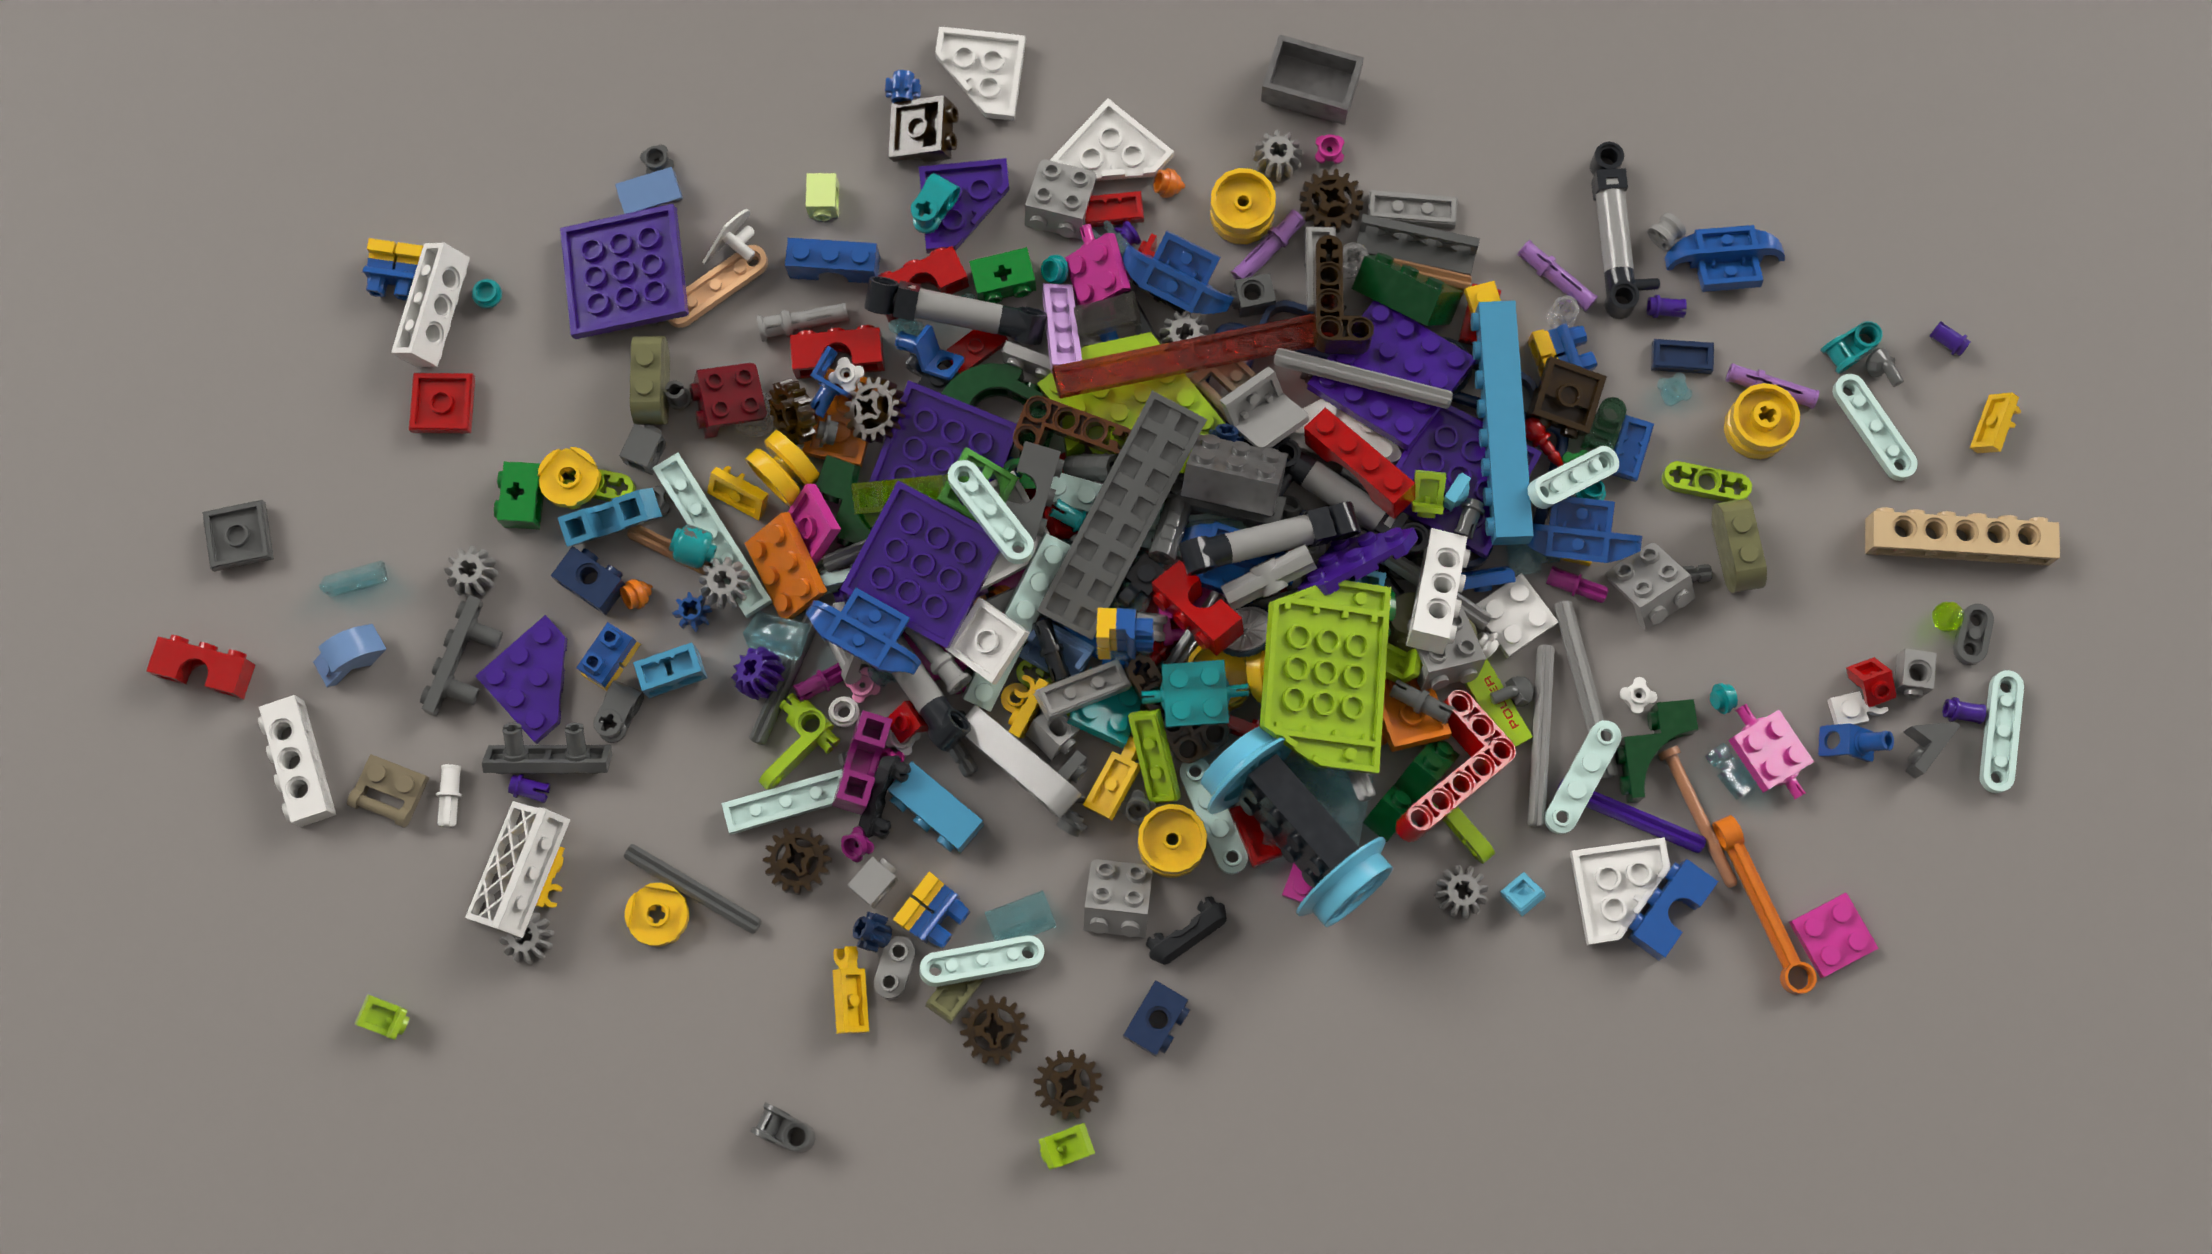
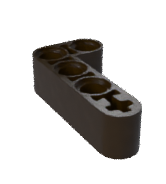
M1324 235L1316 243L1313 258L1314 346L1318 351L1326 354H1363L1370 348L1374 325L1366 317L1344 316L1343 245L1336 236ZM1326 254H1329L1331 262H1326ZM1323 279H1331L1334 282L1327 283ZM1328 305L1333 307L1334 309L1328 310L1323 308L1322 306ZM1329 332L1332 333L1334 336L1327 337L1323 335V333ZM1354 333H1360V334L1364 335L1365 337H1364V338H1358V337L1354 336L1353 334H1354Z
M1136 654V660L1127 659L1124 671L1142 702V698L1148 697H1141V691H1150L1153 687L1160 688L1162 675L1150 657ZM1136 661L1142 664L1146 663L1147 667L1143 671L1147 678L1152 679L1155 677L1156 679L1155 681L1147 682L1142 688L1140 684L1145 683L1144 678L1140 674L1133 673V670L1136 669ZM1161 703L1143 704L1146 710L1160 709L1164 723L1165 712ZM1225 723L1217 724L1220 728V736L1215 741H1209L1206 736L1207 728L1210 725L1176 727L1171 731L1165 728L1173 756L1184 763H1194L1227 742L1229 738L1228 726ZM1186 740H1191L1194 745V751L1190 756L1183 757L1179 751L1180 745Z

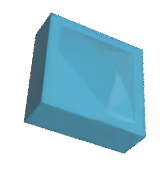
M1459 473L1443 499V507L1452 511L1453 508L1466 500L1469 494L1471 477L1464 473Z
M1525 872L1500 891L1501 896L1522 917L1546 897L1545 892Z

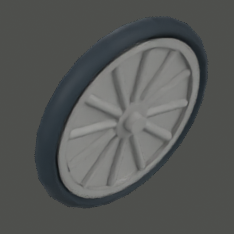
M1246 604L1235 609L1234 611L1242 617L1244 634L1223 650V652L1234 657H1250L1263 652L1266 646L1268 608L1262 605Z

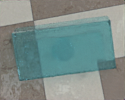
M377 561L327 575L322 579L319 588L329 597H334L385 583L388 581L385 563Z
M758 612L744 630L743 636L749 648L766 647L781 657L799 660L810 626L806 623Z
M1043 890L985 912L995 941L1027 935L1033 936L1056 926Z

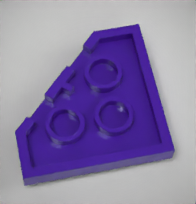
M1006 158L919 166L921 190L932 173L960 187V194L956 203L947 212L938 228L932 233L925 234L927 253H931L940 247L948 248L952 245L956 251L1010 190Z
M1397 527L1384 533L1374 534V532H1367L1359 537L1332 541L1325 554L1319 558L1316 564L1317 569L1307 573L1298 590L1301 591L1316 585L1324 595H1329L1340 589L1338 583L1344 580L1348 581L1352 576L1358 580L1379 569L1377 564L1388 560L1391 556L1397 560L1409 552L1418 540L1415 529L1401 530V528Z
M546 615L475 675L517 723L521 724L522 729L536 744L561 722L560 704L564 686V658L568 640Z

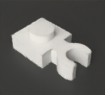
M1860 691L1832 697L1827 700L1834 725L1848 723L1854 725L1863 724L1869 721L1867 713L1872 716H1880L1888 711V707H1868L1865 704V700L1862 699Z

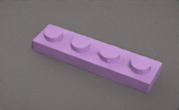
M1043 283L1042 298L1044 312L1047 313L1045 325L1051 373L1081 374L1083 364L1073 285Z

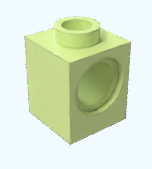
M836 173L806 174V209L809 218H814L818 221L839 218V182Z

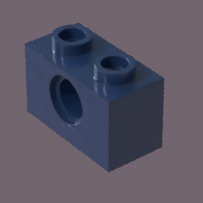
M572 546L553 571L551 577L558 584L606 616L621 596L620 588L625 586L621 579L623 574L609 564L606 568L598 564L599 558L588 549L583 548L582 551H579ZM597 573V579L594 583L585 584V578L588 574Z
M1155 980L1123 1034V1038L1155 1057L1159 1051L1165 1054L1174 1039L1170 1032L1175 1023L1181 1026L1190 1012V1009L1185 1007L1188 999ZM1154 1012H1162L1167 1016L1168 1023L1164 1028L1156 1029L1151 1026L1149 1018Z

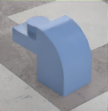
M373 624L357 626L344 630L323 642L318 647L321 653L313 663L326 687L335 686L352 669L371 666L385 652L386 647Z

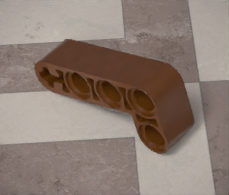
M1036 395L1029 398L1023 407L1013 433V442L1022 453L1021 439L1025 434H1034L1036 436L1034 444L1043 446L1048 433L1051 432L1104 453L1119 455L1121 447L1118 442L1110 439L1111 431H1113L1112 434L1115 439L1124 441L1129 436L1131 429L1052 399ZM1038 405L1047 407V412L1042 418L1032 417V411ZM1068 415L1075 417V424L1071 428L1063 429L1060 427V421L1063 417ZM1094 426H1101L1104 428L1102 437L1096 440L1090 439L1088 437L1089 430Z

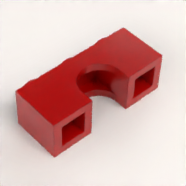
M953 245L948 248H937L928 257L921 260H910L901 269L894 272L886 271L878 275L893 279L899 283L900 280L915 284L930 283L939 292L954 294L969 287L967 274ZM893 314L885 315L888 322L897 319L893 317Z
M861 325L853 330L836 327L828 329L827 332L815 333L812 330H803L798 332L797 335H790L792 370L796 379L812 377L810 375L827 346L833 348L837 353L842 352L852 357V364L861 366L864 369V373L885 371L883 337L880 327L875 328L872 325Z
M1180 560L1152 582L1155 604L1162 611L1167 609L1182 630L1188 629L1202 649H1209L1217 656L1244 634L1242 617L1222 599L1207 608H1199L1193 605L1203 595L1201 581L1196 575L1187 576L1184 563Z
M171 635L170 639L158 636L146 672L158 678L187 685L191 672L198 666L206 665L208 676L205 687L224 695L240 699L245 698L255 668V664L246 659L247 654L229 649L227 654L218 652L217 646L205 642H200L199 646L188 644L189 639L177 635Z

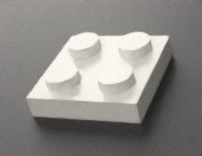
M1522 573L1515 577L1516 582L1506 583L1476 604L1491 614V620L1485 629L1489 634L1493 632L1498 634L1496 640L1499 642L1498 647L1506 658L1518 652L1558 623L1557 619Z
M978 598L966 616L950 648H946V650L987 681L997 684L1030 632L986 600Z

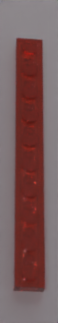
M1313 314L1056 365L1052 368V374L1059 398L1061 399L1272 356L1276 354L1278 348L1291 351L1315 347L1313 342ZM1329 332L1323 333V335L1327 337L1334 336L1332 333Z

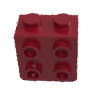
M754 363L696 370L694 382L690 383V394L692 401H697L699 411H696V422L698 429H703L705 439L717 437L720 426L761 421L766 418L767 410L757 366Z

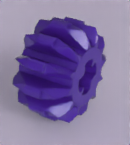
M759 646L757 649L749 648L746 656L740 655L741 661L739 664L733 665L737 672L731 677L735 681V687L739 692L756 700L760 698L768 699L771 691L778 692L777 684L784 681L781 674L786 669L781 663L782 659L778 654L766 647Z

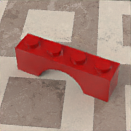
M1326 407L1304 427L1305 444L1326 462H1337L1349 470L1364 486L1371 500L1393 519L1415 500V482Z

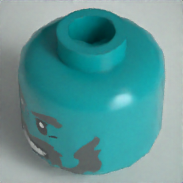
M687 524L682 529H676L669 551L673 552V559L676 562L699 569L704 565L705 561L712 562L717 546L712 544L713 535L711 532Z

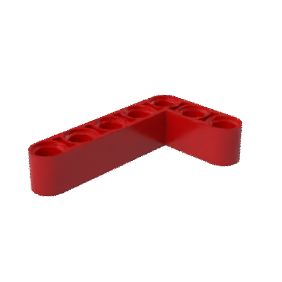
M1463 690L1451 692L1443 702L1457 709V711L1453 710L1448 719L1452 732L1451 735L1471 758L1414 803L1396 822V832L1400 838L1407 842L1419 840L1500 773L1516 755L1513 742L1471 695ZM1411 820H1414L1418 826L1414 825Z

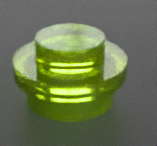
M1942 602L1938 604L1932 614L1934 625L1943 632L1956 630L1964 619L1962 607L1955 602Z

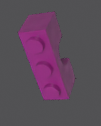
M862 710L856 723L833 799V807L862 815L868 804L875 780L876 767L885 747L893 719Z

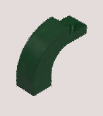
M1001 363L982 364L969 368L952 379L942 391V394L974 407L983 400L995 396L1007 397L1022 405H1025L1026 401L1032 396L1039 395L1044 397V394L1041 393L1042 390L1037 385L1031 382L1023 383L1024 374L1022 369ZM1038 405L1033 410L1039 413L1043 405Z

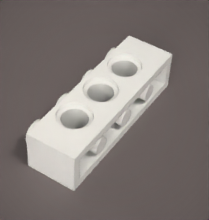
M445 242L424 243L391 351L392 354L416 367H438L445 340L450 330L453 313L459 300L462 283L467 273L470 257Z
M1431 528L1428 545L1423 553L1406 646L1443 655L1447 643L1453 644L1457 626L1452 625L1453 618H1458L1462 602L1457 599L1458 592L1462 593L1466 580V575L1461 574L1462 567H1467L1470 557V550L1466 549L1467 536Z
M292 695L260 706L261 717L258 718V724L262 733L267 735L269 745L266 746V753L270 762L275 764L277 774L274 775V781L278 791L283 793L285 803L282 804V810L286 820L299 827H303L335 816L334 804L305 701ZM291 727L292 733L290 737L282 740L281 736L284 729ZM299 755V764L297 767L290 769L291 759ZM307 784L308 791L306 795L298 798V789L302 785Z

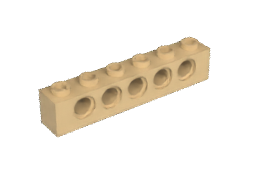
M1883 507L1877 508L1865 519V554L2049 566L2060 558L2059 522H2048V518L2045 517L2017 520V516L2013 515L2000 516L1998 519L1987 518V515L1982 513H1973L1965 517L1956 516V513L1951 511L1938 512L1937 515L1925 514L1924 510L1919 509L1908 510L1906 513L1894 512L1893 508ZM1895 526L1903 528L1906 537L1899 536L1895 532ZM1925 529H1932L1936 533V539L1930 538L1926 534ZM1956 530L1963 531L1967 536V541L1961 540L1957 536ZM1987 532L1994 533L1998 543L1992 542L1988 538ZM2018 534L2026 536L2028 545L2023 544L2019 540Z

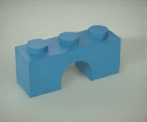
M653 488L636 490L613 498L610 502L558 517L567 547L583 544L662 517Z

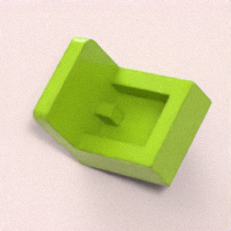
M1415 470V500L1411 503L1412 511L1417 512V516L1423 518H1435L1436 514H1443L1446 473Z
M1388 643L1385 678L1394 683L1397 679L1406 683L1418 677L1422 669V662L1416 648L1406 652Z
M367 994L355 1025L395 1040L398 1034L402 1035L408 1025L409 1017L406 1016L408 1010Z
M1085 1123L1039 1139L1041 1146L1040 1154L1049 1170L1095 1154Z

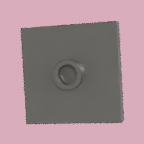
M263 500L202 512L209 564L212 571L216 572L274 559L266 502Z

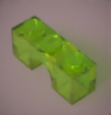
M948 474L853 483L852 492L855 514L881 512L898 480L937 500L948 479Z

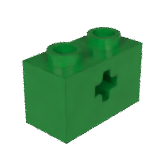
M1027 247L969 261L978 300L999 303L1003 298L1011 296L1022 298L1030 295L1032 291H1036V281ZM1000 276H1006L1007 281H1002Z
M504 461L503 471H499L497 477L500 496L499 500H495L494 516L504 528L540 530L544 495L539 487L538 469L540 463Z

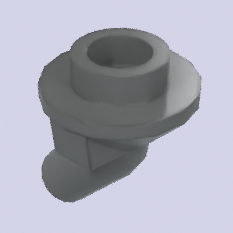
M1877 348L1868 356L1866 368L1870 376L1879 377L1885 373L1893 387L1904 382L1895 366V358L1890 356L1888 350Z
M1516 676L1505 682V688L1489 694L1494 705L1511 699L1515 706L1523 707L1532 700L1534 689L1529 679L1524 676Z

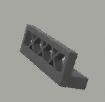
M1363 214L1354 254L1365 256L1377 255V252H1380L1392 258L1471 276L1480 238Z

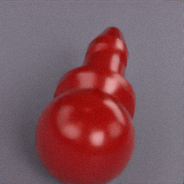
M1536 417L1526 419V439L1533 441L1532 446L1534 448L1540 445V449L1548 456L1550 462L1558 467L1562 466L1563 461L1560 453L1547 440L1551 434L1545 432L1546 427Z

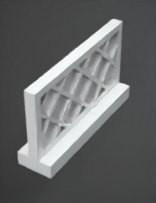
M513 801L465 918L523 938L571 819L541 807L536 808ZM522 812L523 820L516 825L519 814ZM525 831L526 837L519 842L518 836ZM510 843L511 850L504 855L506 846ZM513 860L514 867L507 872L506 865ZM498 872L499 879L492 884V880ZM501 890V897L495 901L494 894ZM486 901L487 909L479 914L483 903Z

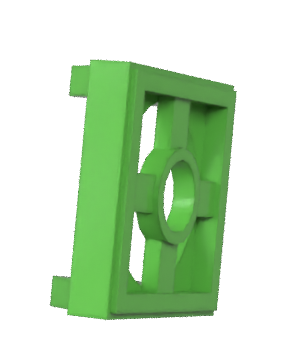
M965 447L957 461H970L982 471L981 473L987 480L990 478L996 479L999 484V496L1006 504L1019 477ZM962 476L958 480L964 483L967 482L969 478L966 476ZM947 479L936 501L977 522L966 506L960 504L956 493L950 487Z

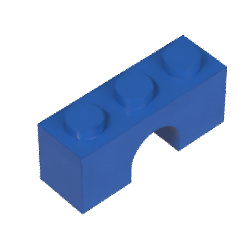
M788 238L785 268L791 279L819 280V274L836 273L845 276L848 282L869 283L870 277L878 276L880 254L877 243Z
M1688 859L1680 864L1673 863L1671 869L1664 877L1668 880L1662 890L1658 887L1654 890L1652 896L1647 901L1650 905L1644 915L1639 912L1628 927L1633 930L1628 939L1657 960L1664 959L1683 933L1669 919L1668 910L1671 903L1682 902L1696 910L1702 906L1719 882Z

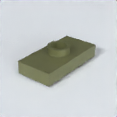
M985 978L939 986L928 999L925 1006L952 1024Z

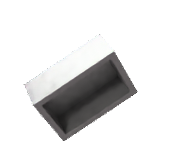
M1279 34L1262 86L1261 102L1345 125L1361 75L1364 58Z
M1199 434L1186 464L1181 496L1272 516L1282 486L1288 454L1281 453L1273 448L1263 449L1250 446L1242 441L1232 442L1220 439L1211 434Z

